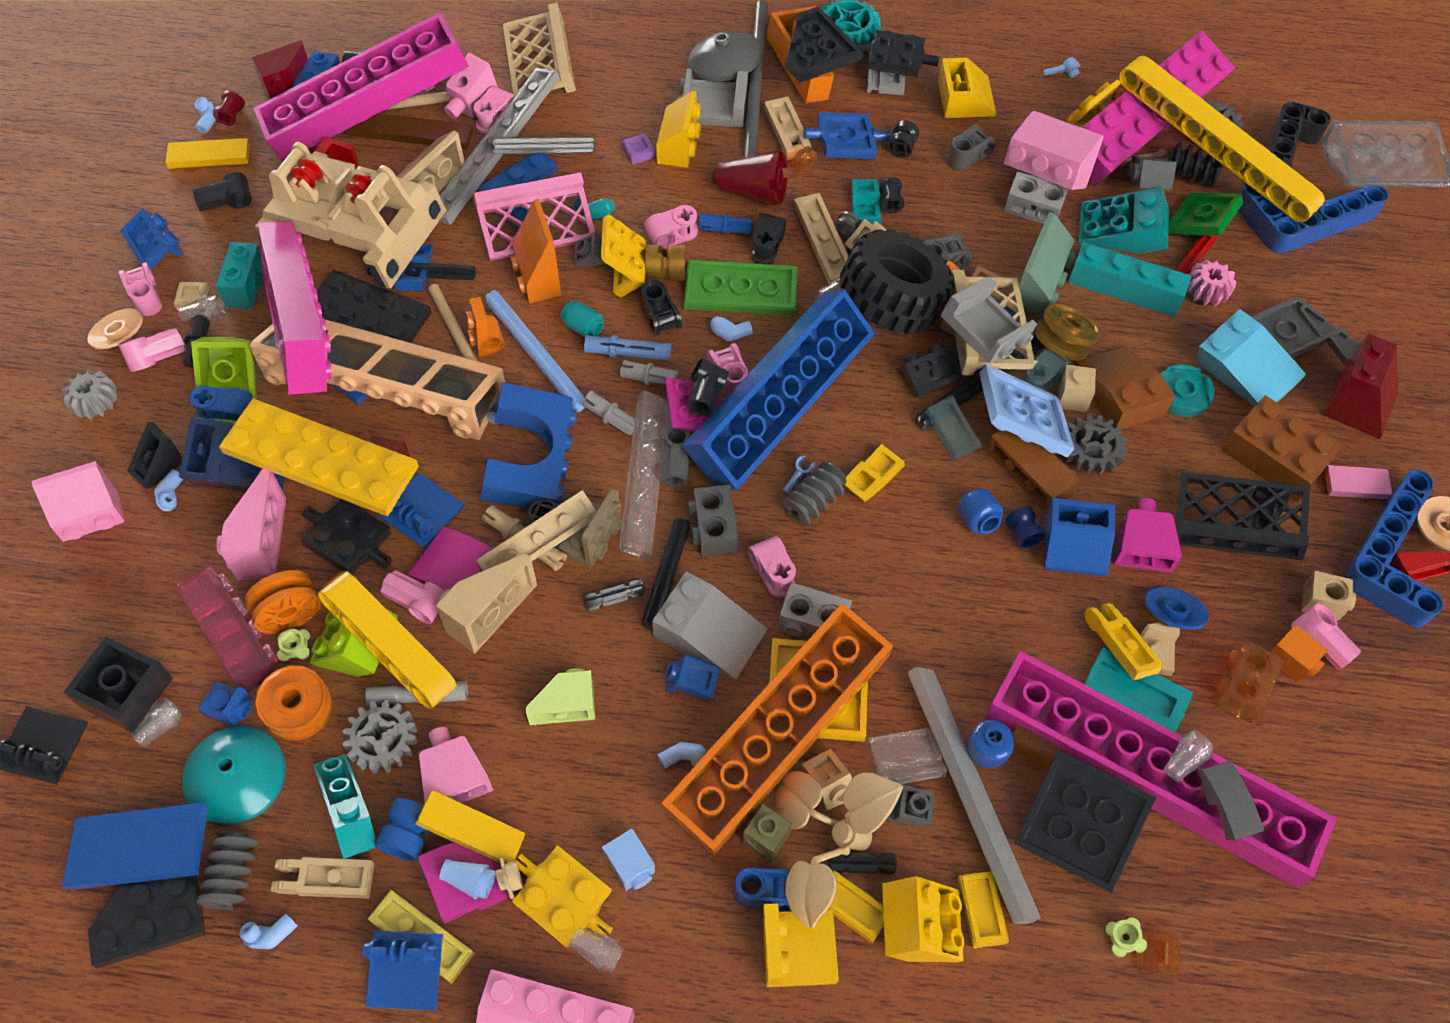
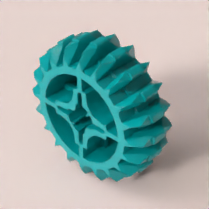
M836 0V2L829 1L827 5H822L821 9L854 43L870 45L874 40L876 30L881 31L879 12L874 11V6H867L866 1Z

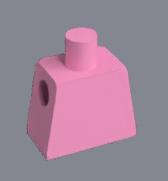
M470 52L465 57L469 67L457 74H453L446 83V89L451 101L444 107V111L454 120L461 113L470 118H476L474 104L491 86L498 87L490 64Z
M438 727L428 733L432 747L419 753L425 801L431 790L460 803L494 791L488 775L465 736L451 739L447 727Z

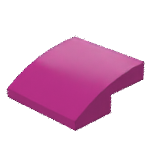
M442 527L409 572L408 577L422 584L431 582L444 591L452 589L457 582L482 572L483 569L476 560L493 548L461 532Z
M452 842L418 856L444 924L476 909L483 911L510 898L508 890H500L496 876L486 899L478 897L476 900L451 884L439 879L446 859L489 865V869L494 871L501 869L498 862Z

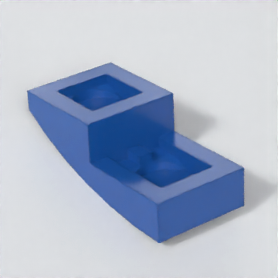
M422 244L410 262L431 263L433 244ZM422 269L419 276H406L404 270L395 282L396 290L424 291L428 279L426 275L427 270Z

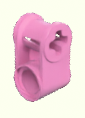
M491 86L474 104V113L478 118L476 122L477 131L486 135L515 95L498 87Z
M681 205L663 213L651 215L644 222V227L652 244L662 245L664 249H667L669 245H677L693 240L698 234V227L695 223L697 212L689 205Z
M144 262L141 267L127 272L124 270L119 271L122 283L136 310L142 316L147 317L157 314L162 308V301L156 287V280L148 263Z
M733 343L730 344L729 348L716 352L713 350L707 351V360L729 371L726 383L722 388L725 397H728L748 375V370L742 360L739 348Z
M773 536L748 547L750 561L754 569L761 576L770 594L776 598H786L791 582L795 583L796 568L788 556L781 539L778 536Z

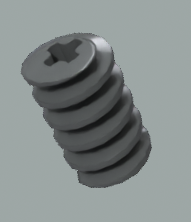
M827 461L822 462L818 469H814L810 476L805 477L802 483L796 485L793 491L786 494L785 499H782L784 509L795 521L803 526H810V517L817 519L820 516L819 511L824 512L828 509L827 503H835V496L841 497L844 494L842 485L846 484L845 475L834 464Z
M217 831L215 834L219 838L214 839L211 844L212 849L216 852L210 853L207 860L213 866L205 868L204 871L205 877L210 880L202 882L200 887L202 892L206 894L198 896L196 903L210 909L231 911L234 910L233 904L245 902V897L237 894L236 891L237 889L248 888L249 883L241 880L240 875L251 874L252 869L244 866L243 862L255 860V855L246 850L248 847H257L259 842L242 833Z

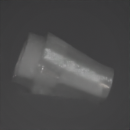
M209 293L185 306L179 307L178 312L184 324L190 323L191 317L196 314L204 315L210 321H219L220 317L225 316V306L219 295Z
M163 697L159 702L155 701L131 736L140 745L147 748L153 741L179 725V719L184 714L174 703Z
M1192 730L1189 734H1183L1169 762L1163 769L1173 780L1181 782L1184 777L1212 758L1211 752L1214 750V745L1198 731Z
M578 927L568 946L578 952L598 971L602 973L605 970L610 974L615 969L625 948L618 944L619 939L587 931L581 927Z

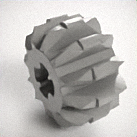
M88 369L84 375L77 372V378L74 380L67 379L68 386L62 389L63 400L66 407L75 416H78L80 419L86 416V418L92 421L97 414L104 417L106 409L114 410L113 402L118 400L116 385L101 370L95 373Z

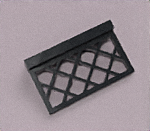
M1182 472L1176 517V531L1179 544L1303 561L1309 543V535L1307 533L1310 486ZM1187 482L1201 484L1206 491L1194 497L1186 489ZM1222 487H1232L1238 495L1226 501L1217 491ZM1255 490L1264 491L1270 499L1259 505L1249 494ZM1287 494L1301 495L1302 501L1301 504L1292 509L1282 498ZM1210 495L1221 505L1212 512H1209L1200 503ZM1241 499H1244L1253 508L1252 511L1244 516H1241L1232 507ZM1274 503L1286 513L1277 520H1274L1264 510ZM1193 506L1204 516L1198 521L1183 520L1184 512ZM1226 510L1236 521L1230 525H1223L1214 517ZM1259 514L1268 525L1263 529H1255L1247 521ZM1291 518L1300 527L1299 534L1286 532L1280 524Z

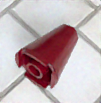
M772 151L720 162L712 172L713 184H716L719 190L779 206V203H783L787 190L788 177H784L783 168L788 169L786 155L783 151Z

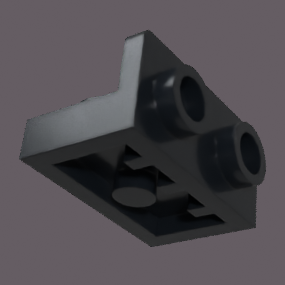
M940 343L927 349L928 355L920 357L919 353L902 359L904 365L896 370L898 374L904 372L914 398L968 376L961 373L959 355L955 343L947 347Z

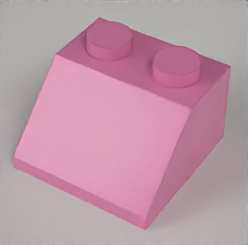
M96 461L32 481V486L50 527L63 542L75 540L83 535L98 530H106L114 525L125 522L119 493Z

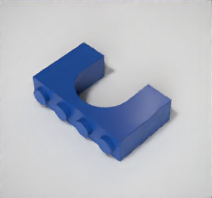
M502 383L494 422L534 432L546 444L549 455L543 461L534 465H517L488 459L480 500L529 509L531 504L539 499H550L555 503L561 504L564 486L559 485L560 477L565 478L568 467V460L563 459L564 451L569 452L572 442V435L567 434L568 426L573 427L576 417V410L571 409L573 397Z

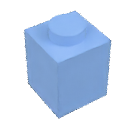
M633 829L628 830L602 847L605 859L625 891L632 887L637 890L652 880L651 875L655 873L654 862Z

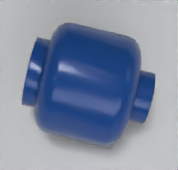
M987 489L968 491L963 495L957 509L959 517L968 529L977 534H988L995 531L1000 526L1004 513L1001 504Z
M986 720L979 723L974 728L968 741V753L971 759L977 765L986 769H995L1002 766L1008 761L1015 746L1011 729L997 720Z

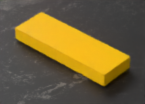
M248 138L168 143L166 165L168 169L249 164L250 142Z
M431 790L415 825L500 863L499 858L503 857L505 864L515 861L526 834L434 790Z

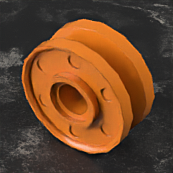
M300 570L274 573L261 579L250 588L245 595L244 603L250 614H252L251 619L257 631L265 634H278L289 629H295L315 616L320 609L321 601L316 591L313 590L314 585L307 573Z
M289 665L277 669L265 678L257 691L255 705L258 716L274 735L285 740L300 741L315 735L325 726L332 713L333 700L329 688L314 670L305 666ZM301 698L298 705L289 708V704L294 699Z

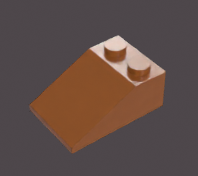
M1126 346L1091 356L1081 361H1075L1074 366L1096 369L1095 394L1093 398L1107 422L1110 419L1113 420L1112 427L1114 429L1121 427L1123 430L1165 416L1175 398L1161 373Z

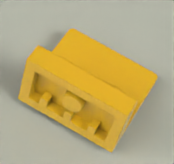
M778 903L764 904L762 917L766 987L837 984L839 976L833 911L827 910L820 917L815 928L812 929L803 925L792 911L779 912Z

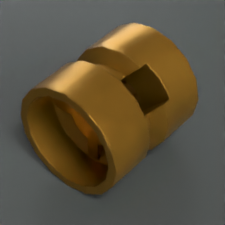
M646 245V281H662L664 277H668L670 281H685V245H669L667 249H664L662 245Z

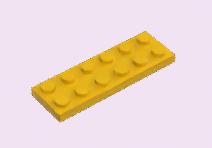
M256 399L250 401L219 446L224 454L387 517L419 467L417 460Z

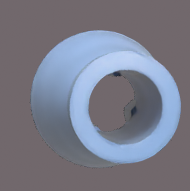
M446 859L439 879L451 884L475 900L478 897L486 899L492 889L496 871L489 869V865Z

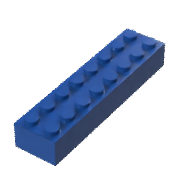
M845 289L823 293L682 445L713 486L730 484L731 490H737L875 335V332L862 316Z

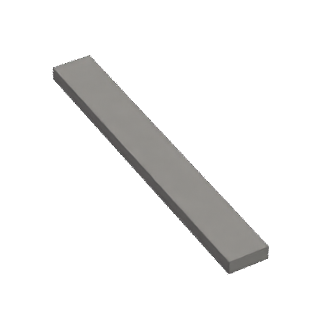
M536 68L441 193L440 198L447 211L439 220V223L452 224L503 155L492 153L491 140L493 138H516L559 80L557 71Z
M921 667L913 668L908 672L909 679L1013 924L1033 923L1041 919L974 762L968 753L967 746L934 670Z

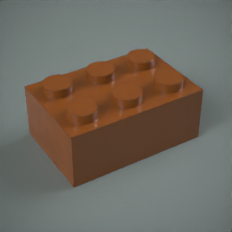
M1264 395L1234 429L1222 451L1267 482L1311 487L1342 448V445ZM1290 494V497L1297 502L1302 497L1301 495Z

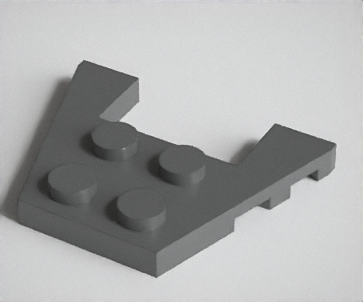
M1297 296L1251 316L1266 328L1291 358L1327 343L1340 361L1346 365L1360 345L1348 337L1349 332L1342 327L1337 329L1325 320L1326 316Z

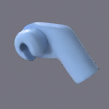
M200 97L194 103L201 116L195 127L200 133L207 134L216 122L213 117V109L215 107L211 101L208 102L205 97Z
M717 316L710 322L712 332L726 341L737 340L753 334L749 321L735 325L727 319Z
M171 469L154 489L156 504L163 511H171L176 508L177 497L175 489L184 480L179 477V472Z
M679 742L657 754V757L664 769L681 760H690L691 765L694 767L707 750L701 744Z

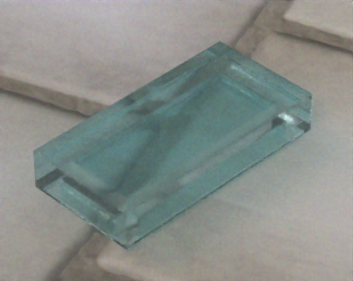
M953 396L925 410L954 461L978 450L982 446Z

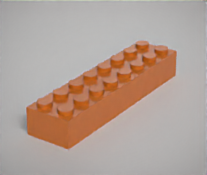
M841 603L661 803L663 810L715 856L887 660L894 645Z

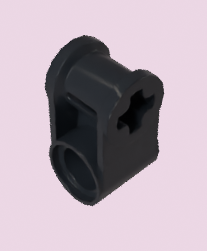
M759 213L753 234L754 246L751 255L752 260L756 264L770 265L774 262L779 245L784 237L787 223L786 218Z
M659 280L645 282L641 289L642 309L648 319L653 335L658 336L661 331L673 327L681 328L682 319L680 312L673 303L664 283Z

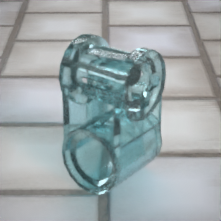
M1046 348L1034 360V368L1026 369L1027 376L1022 381L1047 392L1056 383L1060 382L1066 365H1074V363Z

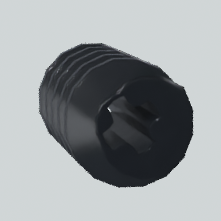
M1179 141L1174 147L1172 146L1167 159L1177 162L1175 173L1180 169L1182 179L1191 173V182L1193 183L1200 176L1201 186H1204L1211 180L1212 189L1223 164L1216 159L1213 161V156L1209 153L1203 157L1202 148H1199L1193 154V146L1191 144L1184 150H1182V141Z

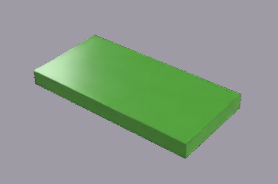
M688 260L684 310L795 316L798 266Z

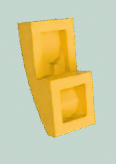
M881 444L865 462L861 461L846 477V484L843 486L863 502H866L880 491L905 466V463L891 450Z

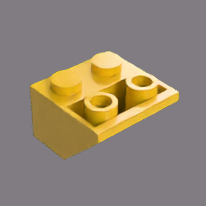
M942 58L938 85L944 117H995L996 110L988 75L969 58Z
M690 91L666 107L656 145L657 164L688 168L690 157H695L697 143L694 140L695 138L699 139L701 132V123L697 122L701 113V103H697V91Z
M918 876L882 883L885 956L908 962H964V937L961 929L960 914L962 903L958 889Z

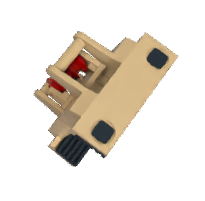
M295 142L291 147V153L279 168L272 170L269 174L274 198L263 210L262 218L258 223L293 221L295 231L326 241L332 238L336 244L367 252L363 261L365 264H368L367 268L370 269L372 277H375L376 284L391 289L447 211L435 185L424 181L415 183L396 177L394 172L385 165H381L377 171L362 166L355 168L354 164L331 159L327 154L316 151L311 154L303 143ZM291 172L293 178L288 184L286 177ZM384 206L399 210L389 225L385 223L379 214ZM258 224L255 225V229H256L257 233H258Z

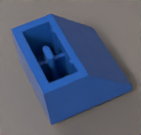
M1052 498L1045 514L1044 570L1106 577L1115 536V505Z

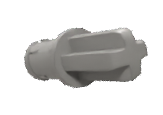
M624 360L622 365L625 367L621 366L620 370L621 378L642 381L647 386L651 383L666 386L665 377L679 378L677 371L655 367L653 363L645 365Z
M593 390L586 395L585 398L588 401L583 400L582 406L603 418L602 422H609L628 435H631L636 430L638 420L619 409L617 403H610Z

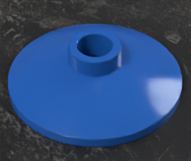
M1157 587L1151 589L1146 594L1145 605L1149 612L1171 627L1188 630L1199 629L1206 625L1209 619V613L1205 605L1193 595L1182 590L1170 587Z

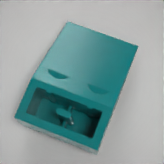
M1163 187L1081 202L1079 245L1085 242L1104 249L1138 254L1168 249L1169 206Z

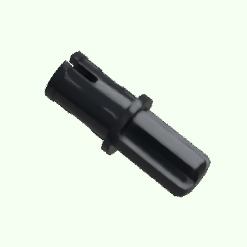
M196 314L191 317L190 330L184 338L186 350L183 364L185 367L194 369L191 342L201 337H207L210 320L204 315Z

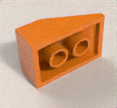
M535 199L512 244L514 256H510L513 272H519L520 277H517L520 293H526L529 304L561 296L554 241L540 200Z

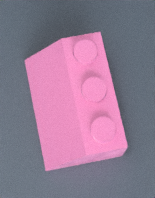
M1032 111L1011 138L1003 164L1071 190L1083 189L1087 187L1104 135L1043 113Z

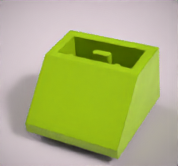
M387 610L397 620L398 616ZM329 611L325 618L326 627L313 645L312 652L314 654L310 664L356 677L374 674L379 661Z

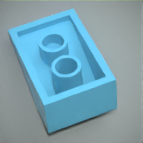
M1241 309L1199 346L1197 364L1253 406H1256L1264 395L1278 402L1306 375L1266 328Z

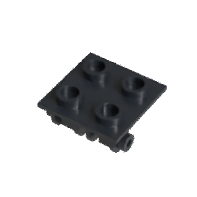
M26 706L9 740L4 739L0 741V770L57 785L88 722Z

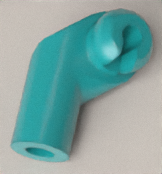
M579 198L574 202L573 208L575 210H578L581 205ZM604 198L591 203L587 201L593 220L610 215L615 210V204L610 199Z

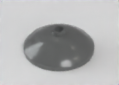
M720 31L704 38L693 48L688 58L689 67L692 69V73L702 80L712 82L733 80L737 78L738 71L749 73L760 63L763 56L762 45L756 37L746 32Z

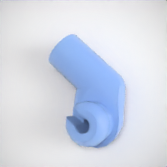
M285 913L271 927L257 926L255 922H248L242 926L239 935L244 945L249 948L272 949L298 925Z

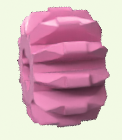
M1205 259L1202 263H1196L1188 274L1191 275L1187 294L1194 295V301H1203L1204 306L1209 302L1215 307L1220 302L1225 303L1236 287V280H1234L1235 272L1228 271V264L1222 266L1218 263V260L1211 263Z

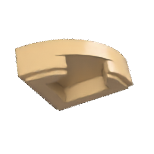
M179 282L174 301L176 310L189 309L202 302L210 291L208 283Z

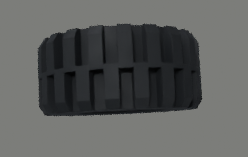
M878 229L862 235L854 244L840 273L839 281L841 289H845L868 323L871 321L880 329L887 328L893 333L903 331L904 334L920 332L932 326L949 299L954 286L949 265H946L943 256L936 253V249L931 245L927 246L918 237L915 239L909 236L908 233H897L892 229H887L886 231Z

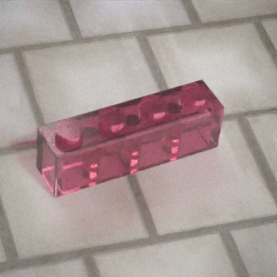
M210 566L176 586L238 687L250 692L260 686L266 677L277 670L273 663L278 658L269 644L262 647L258 641L263 635L257 631L252 620L248 623L246 622L243 615L248 613L240 598L237 596L232 599L228 592L233 590V587L224 573L217 576Z

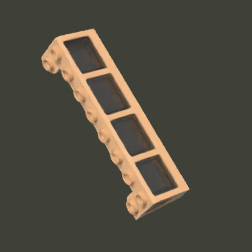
M325 320L326 334H329L331 352L327 353V359L330 360L332 379H326L327 383L340 386L346 391L355 390L365 393L374 399L383 398L394 401L403 407L411 406L422 409L431 415L440 414L447 416L455 435L464 439L473 438L480 440L488 423L487 415L489 412H493L491 407L498 402L502 383H505L502 368ZM272 324L256 337L249 346L265 380L274 385L286 384Z

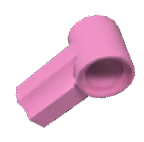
M176 328L146 338L142 336L119 344L130 372L155 365L156 361L185 352L184 343Z
M395 570L385 577L380 592L383 597L407 608L409 613L421 622L432 624L439 614L436 604L444 590L431 582L422 584Z
M1315 604L1291 624L1292 628L1298 625L1327 648L1328 651L1324 656L1337 670L1345 667L1361 653V650L1338 628L1337 619L1334 614L1322 604Z

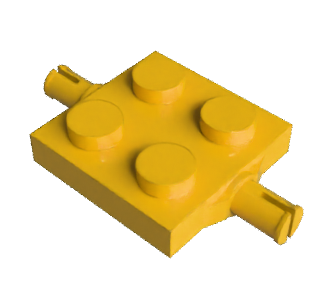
M558 845L547 859L538 866L525 857L524 854L518 856V859L527 866L525 867L515 860L518 868L528 878L525 886L513 899L512 903L566 948L569 947L579 933L587 928H590L602 940L608 937L598 926L602 927L609 934L612 932L613 927H610L597 915L602 903L612 892L610 887Z

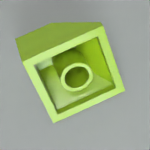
M201 337L192 341L196 388L200 386L241 388L250 392L253 395V399H257L254 356L249 346L252 341L236 337Z

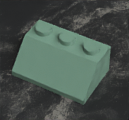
M1049 212L1019 285L1024 311L1044 317L1043 314L1048 305L1057 302L1060 293L1055 290L1057 287L1063 288L1068 275L1067 272H1064V268H1071L1076 253L1071 252L1075 240L1055 213Z

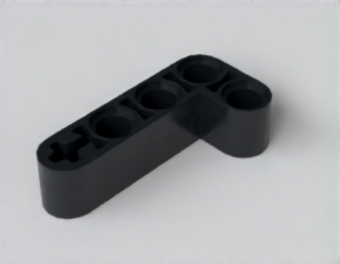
M1297 102L1285 103L1273 125L1267 149L1291 167L1298 141L1307 144L1319 143L1331 122L1330 114L1322 109Z

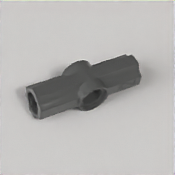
M667 404L666 427L664 431L661 483L668 485V487L680 488L682 485H687L689 454L682 445L691 437V431L672 428L669 404Z

